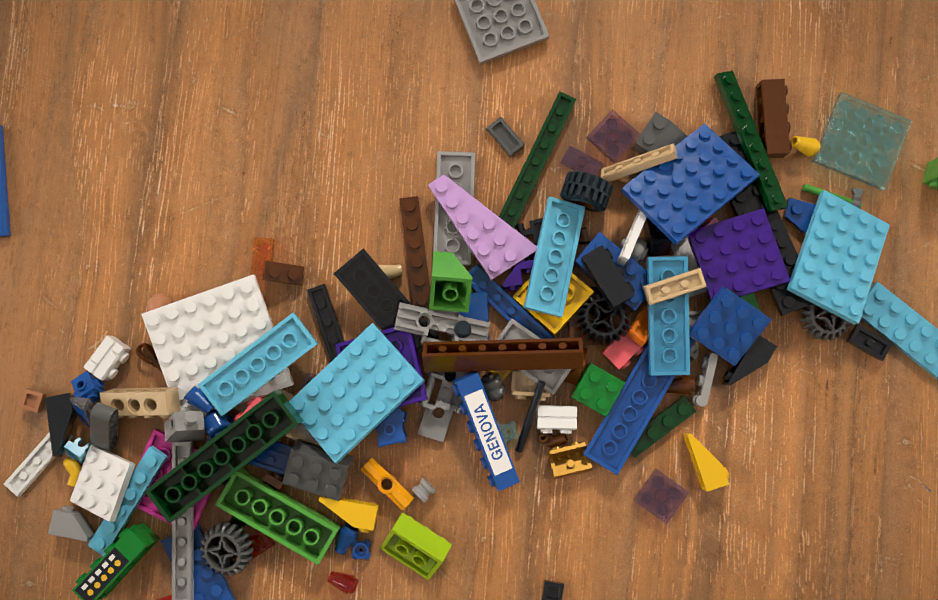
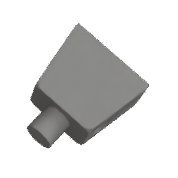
M203 411L174 412L164 423L165 442L204 440Z

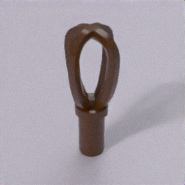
M147 343L140 344L136 349L137 356L146 363L153 365L163 374L153 347ZM144 347L153 356L155 361L148 358L141 351V348Z

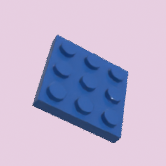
M723 286L691 326L689 335L735 366L772 319Z

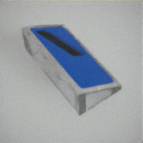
M71 397L70 402L80 421L90 428V413L94 407L91 399Z

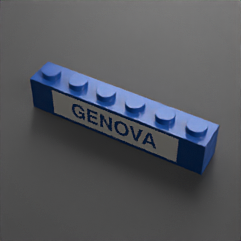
M472 371L453 379V392L461 400V404H459L460 410L468 418L466 425L469 432L475 436L473 443L476 450L482 454L480 461L483 468L489 472L487 479L490 486L501 491L519 483L520 480L479 374Z

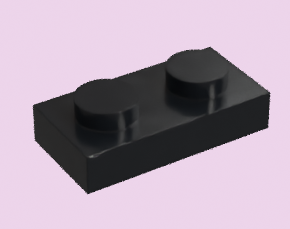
M860 325L853 327L846 342L879 361L884 360L892 343Z

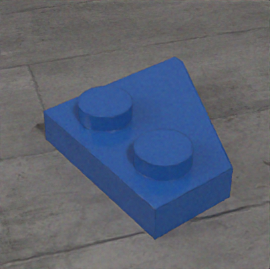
M788 198L786 200L788 207L784 209L783 218L792 223L798 231L806 234L816 204Z

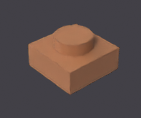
M24 389L19 408L40 413L47 394L32 389Z

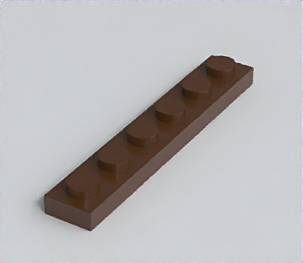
M418 196L399 198L413 305L429 309L430 281Z

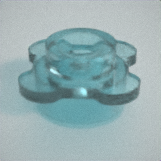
M515 421L499 425L505 443L510 439L517 440L520 436L516 430L517 424Z

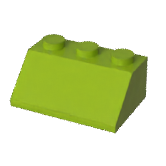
M402 512L379 549L429 581L443 563L452 544Z

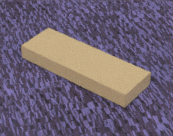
M697 268L642 287L648 305H653L707 286L701 268Z

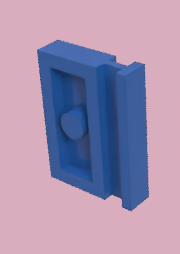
M276 442L249 464L285 475L290 450L293 446Z

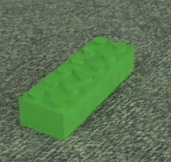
M243 468L230 478L215 506L317 565L323 560L342 526Z

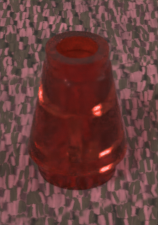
M332 571L327 582L347 595L348 593L353 594L359 580L355 578V575Z

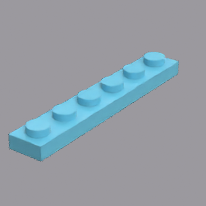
M154 446L148 448L131 476L116 521L109 522L105 519L103 520L88 544L90 548L102 556L106 554L104 550L113 542L115 543L144 497L145 490L150 487L169 456Z

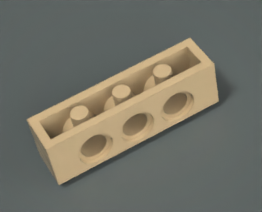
M178 387L115 388L100 393L102 404L118 409V418L128 416L129 419L140 416L153 418L157 415H160V418H169L174 412L181 410Z

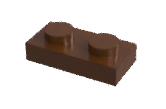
M265 261L262 280L301 286L304 267Z

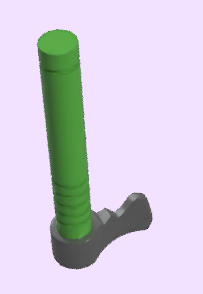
M805 183L801 189L819 196L820 192L824 191ZM853 188L852 192L854 195L852 199L829 192L859 209L862 207V189Z

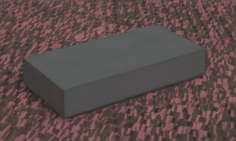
M499 117L486 128L488 133L510 158L525 146L502 117Z

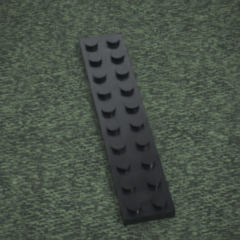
M736 131L719 136L748 163ZM754 181L729 201L736 217L764 208L789 278H791L798 254L778 211L768 213L756 181ZM789 283L769 288L780 316L807 307L813 303L788 291Z

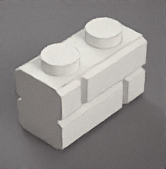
M107 335L84 365V368L100 380L113 379L118 373L117 368L119 365L129 359L130 354L128 353L131 351V348L122 343L118 338Z
M538 405L536 410V428L541 429V433H552V429L560 430V433L571 434L572 430H577V406Z

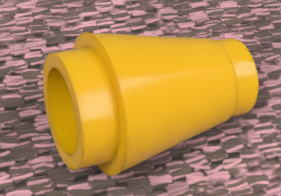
M794 136L791 139L792 147L808 157L815 156L821 147L820 142L815 138Z

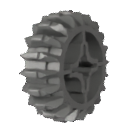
M815 304L804 307V310L799 311V314L803 315V318L799 321L805 322L802 328H809L807 334H814V339L821 338L822 341H827V339L832 341L835 340V337L841 338L842 333L848 332L846 327H851L852 325L838 317L835 325V318L837 316L834 314L828 315V317H820V315L830 312L817 306V312L813 314ZM815 320L819 321L824 329L819 327Z
M230 521L214 525L205 533L201 541L203 545L200 550L204 552L201 557L206 558L205 564L211 566L210 570L215 569L216 575L222 573L224 577L238 574L249 565V561L253 557L251 553L254 548L250 546L253 541L248 540L249 534H244V528L238 529V523L232 525ZM218 536H221V540L217 543ZM237 555V560L233 561V558Z

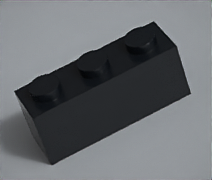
M601 245L582 256L581 263L611 310H614L631 300L635 295L633 293L635 290L629 281L626 282L623 278L624 273L621 267L615 265L612 261L613 255L608 248L605 249Z

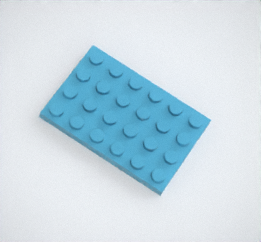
M825 190L820 192L787 290L854 325L858 324L890 224Z
M372 323L289 402L304 420L302 424L334 463H339L425 380L379 328Z

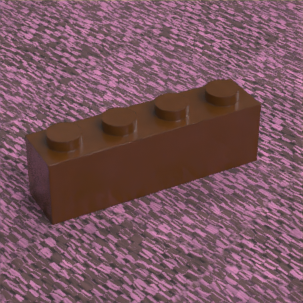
M785 79L761 80L756 85L759 136L768 158H784L792 149V142L789 140L791 125L787 117L789 105L786 103L788 88L785 85Z

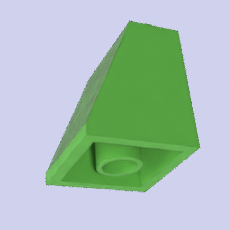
M433 251L429 309L469 312L472 276L454 253Z

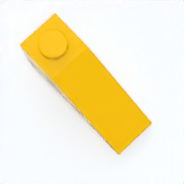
M683 433L702 490L708 492L729 485L728 478L730 476L726 467H723L692 434Z
M319 496V501L351 526L358 528V531L370 533V530L373 531L375 529L379 504L342 497L339 501Z

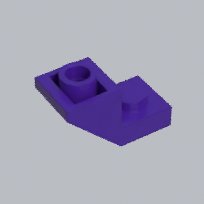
M534 260L519 262L504 281L503 289H507L508 292L519 290V287L523 285L521 271H524V274H530Z

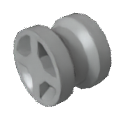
M425 478L420 480L418 486L412 488L413 492L425 503L428 501V497L436 492V489Z

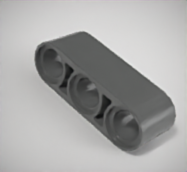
M100 402L94 405L90 413L91 445L107 451L114 449L118 441V409Z

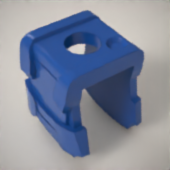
M401 408L391 412L376 427L379 448L386 447V445L408 442L404 422H407V412L402 411Z

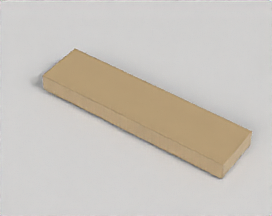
M670 144L602 168L601 178L611 182L677 159L675 144Z

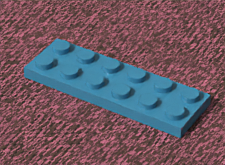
M688 256L647 257V285L688 272ZM689 293L648 305L650 376L690 375Z

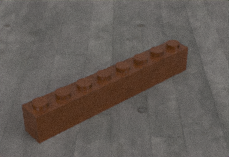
M582 338L423 342L422 359L424 372L583 369Z

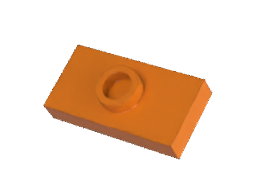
M648 306L642 307L626 333L640 347L648 339Z

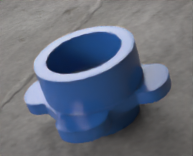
M356 539L352 543L353 553L351 556L353 559L364 558L368 560L371 557L369 552L371 542L369 540L359 541Z

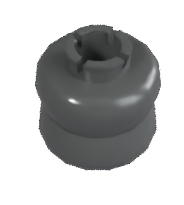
M488 372V375L485 373L482 376L481 382L488 400L496 402L497 398L498 400L502 399L506 392V387L502 383V377L497 373L493 374V372Z

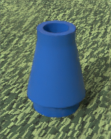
M195 385L184 396L187 400L186 403L204 411L206 414L214 407L202 390Z
M349 523L341 526L337 544L334 548L337 553H346L347 549L358 537V528L351 526Z

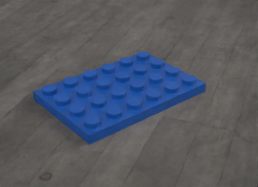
M705 123L675 146L677 159L645 169L621 190L675 245L742 192L760 175Z

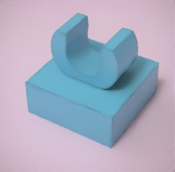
M78 437L74 443L68 441L64 445V450L68 456L82 464L90 443H87L84 447H79L82 439Z

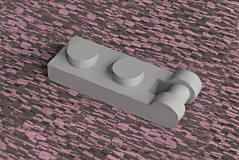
M706 353L701 359L700 367H702L701 375H698L696 381L698 390L697 394L691 399L692 404L695 406L704 407L708 403L718 354Z

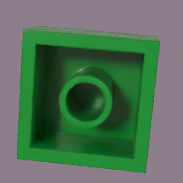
M588 363L569 397L606 417L625 382L596 365Z

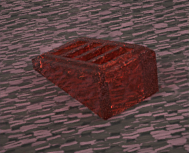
M260 531L248 538V540H254L259 548L257 551L253 543L250 545L254 548L252 559L275 545L271 537ZM260 536L266 546L263 547L257 537Z

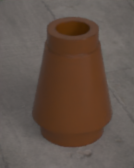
M684 376L674 379L667 389V393L691 395V393L695 392L694 377Z

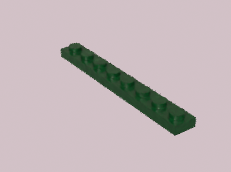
M733 71L717 73L714 76L715 82L748 164L760 174L755 181L767 211L770 213L783 210L788 207V204Z
M559 91L499 215L512 228H515L576 102L575 98Z

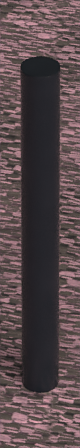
M539 380L515 448L516 452L522 453L546 384L544 381Z

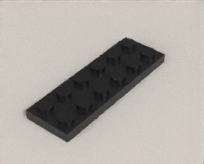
M364 248L333 273L382 330L395 326L400 302L412 305ZM420 317V326L427 327L426 320ZM435 331L428 332L427 337L437 339L439 336ZM413 334L417 354L423 351V346L420 345L421 335Z

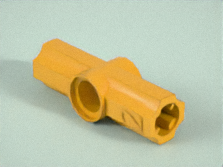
M373 457L360 469L402 511L414 499L396 480L395 476L386 471ZM384 479L392 481L393 485L391 488L388 489L383 486L382 482Z

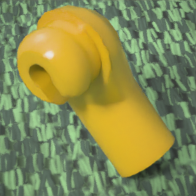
M68 457L63 461V466L70 474L67 485L75 487L82 467L76 459Z

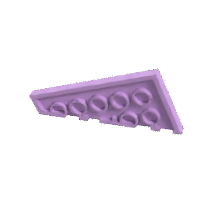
M442 175L428 184L429 189L491 281L536 252V245L446 175Z

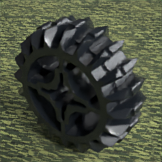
M596 294V300L593 297H589V303H583L584 308L579 309V312L582 314L578 316V320L582 321L579 323V328H584L582 330L583 335L589 333L587 336L588 340L594 337L595 344L598 343L599 339L602 340V345H605L606 340L612 345L613 338L619 342L621 339L619 335L626 336L624 330H629L630 328L626 323L631 322V318L626 317L630 315V310H625L627 308L626 303L614 310H605L601 306L609 305L604 297L601 298L599 294ZM594 309L597 318L590 324L588 316ZM619 314L621 323L615 329L612 320ZM601 316H603L604 318L608 317V321H601ZM598 328H604L609 333H601L596 330Z

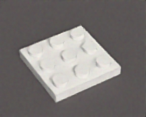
M90 445L70 501L109 522H115L136 464L107 450Z

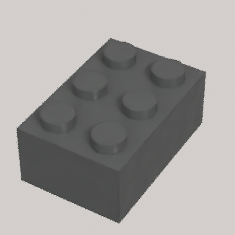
M298 439L290 450L282 484L339 501L345 490L354 456L346 455L339 463H334L321 446Z

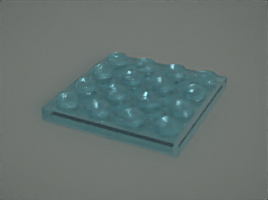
M841 92L837 97L820 140V150L814 156L812 162L877 189L885 190L912 120Z

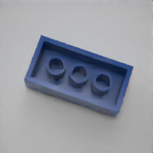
M599 232L574 261V266L591 279L581 263L582 256L601 245L605 249L608 248L613 255L612 261L615 265L621 267L624 273L623 278L626 282L629 281L635 290L633 292L635 294L634 297L626 302V309L633 312L646 298L642 286L647 285V270L631 257L624 266L618 264L617 259L621 249Z

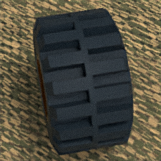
M571 171L566 175L560 197L564 201L584 206L585 210L605 211L613 186L605 179L594 174Z

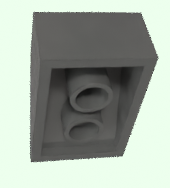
M655 112L631 149L642 155L670 144H675L676 146L688 136L672 121Z

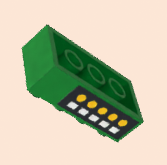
M145 523L134 524L130 528L127 527L119 534L118 537L120 539L116 543L110 544L104 550L106 554L102 558L96 559L90 565L91 570L87 574H82L76 580L77 585L72 591L81 600L104 599L160 540V537Z

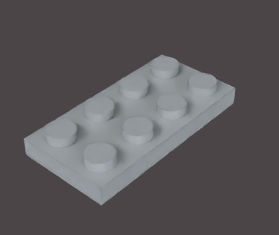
M511 318L497 340L541 338ZM571 369L518 371L536 383L539 380L546 383L544 389L554 395Z

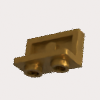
M574 442L570 446L563 448L562 446H557L548 451L554 480L592 471L590 458L583 455L587 448L586 442Z

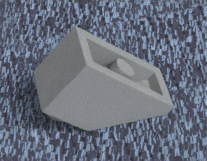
M63 505L62 508L53 510L48 534L87 542L93 538L95 532L82 511L74 510V506Z

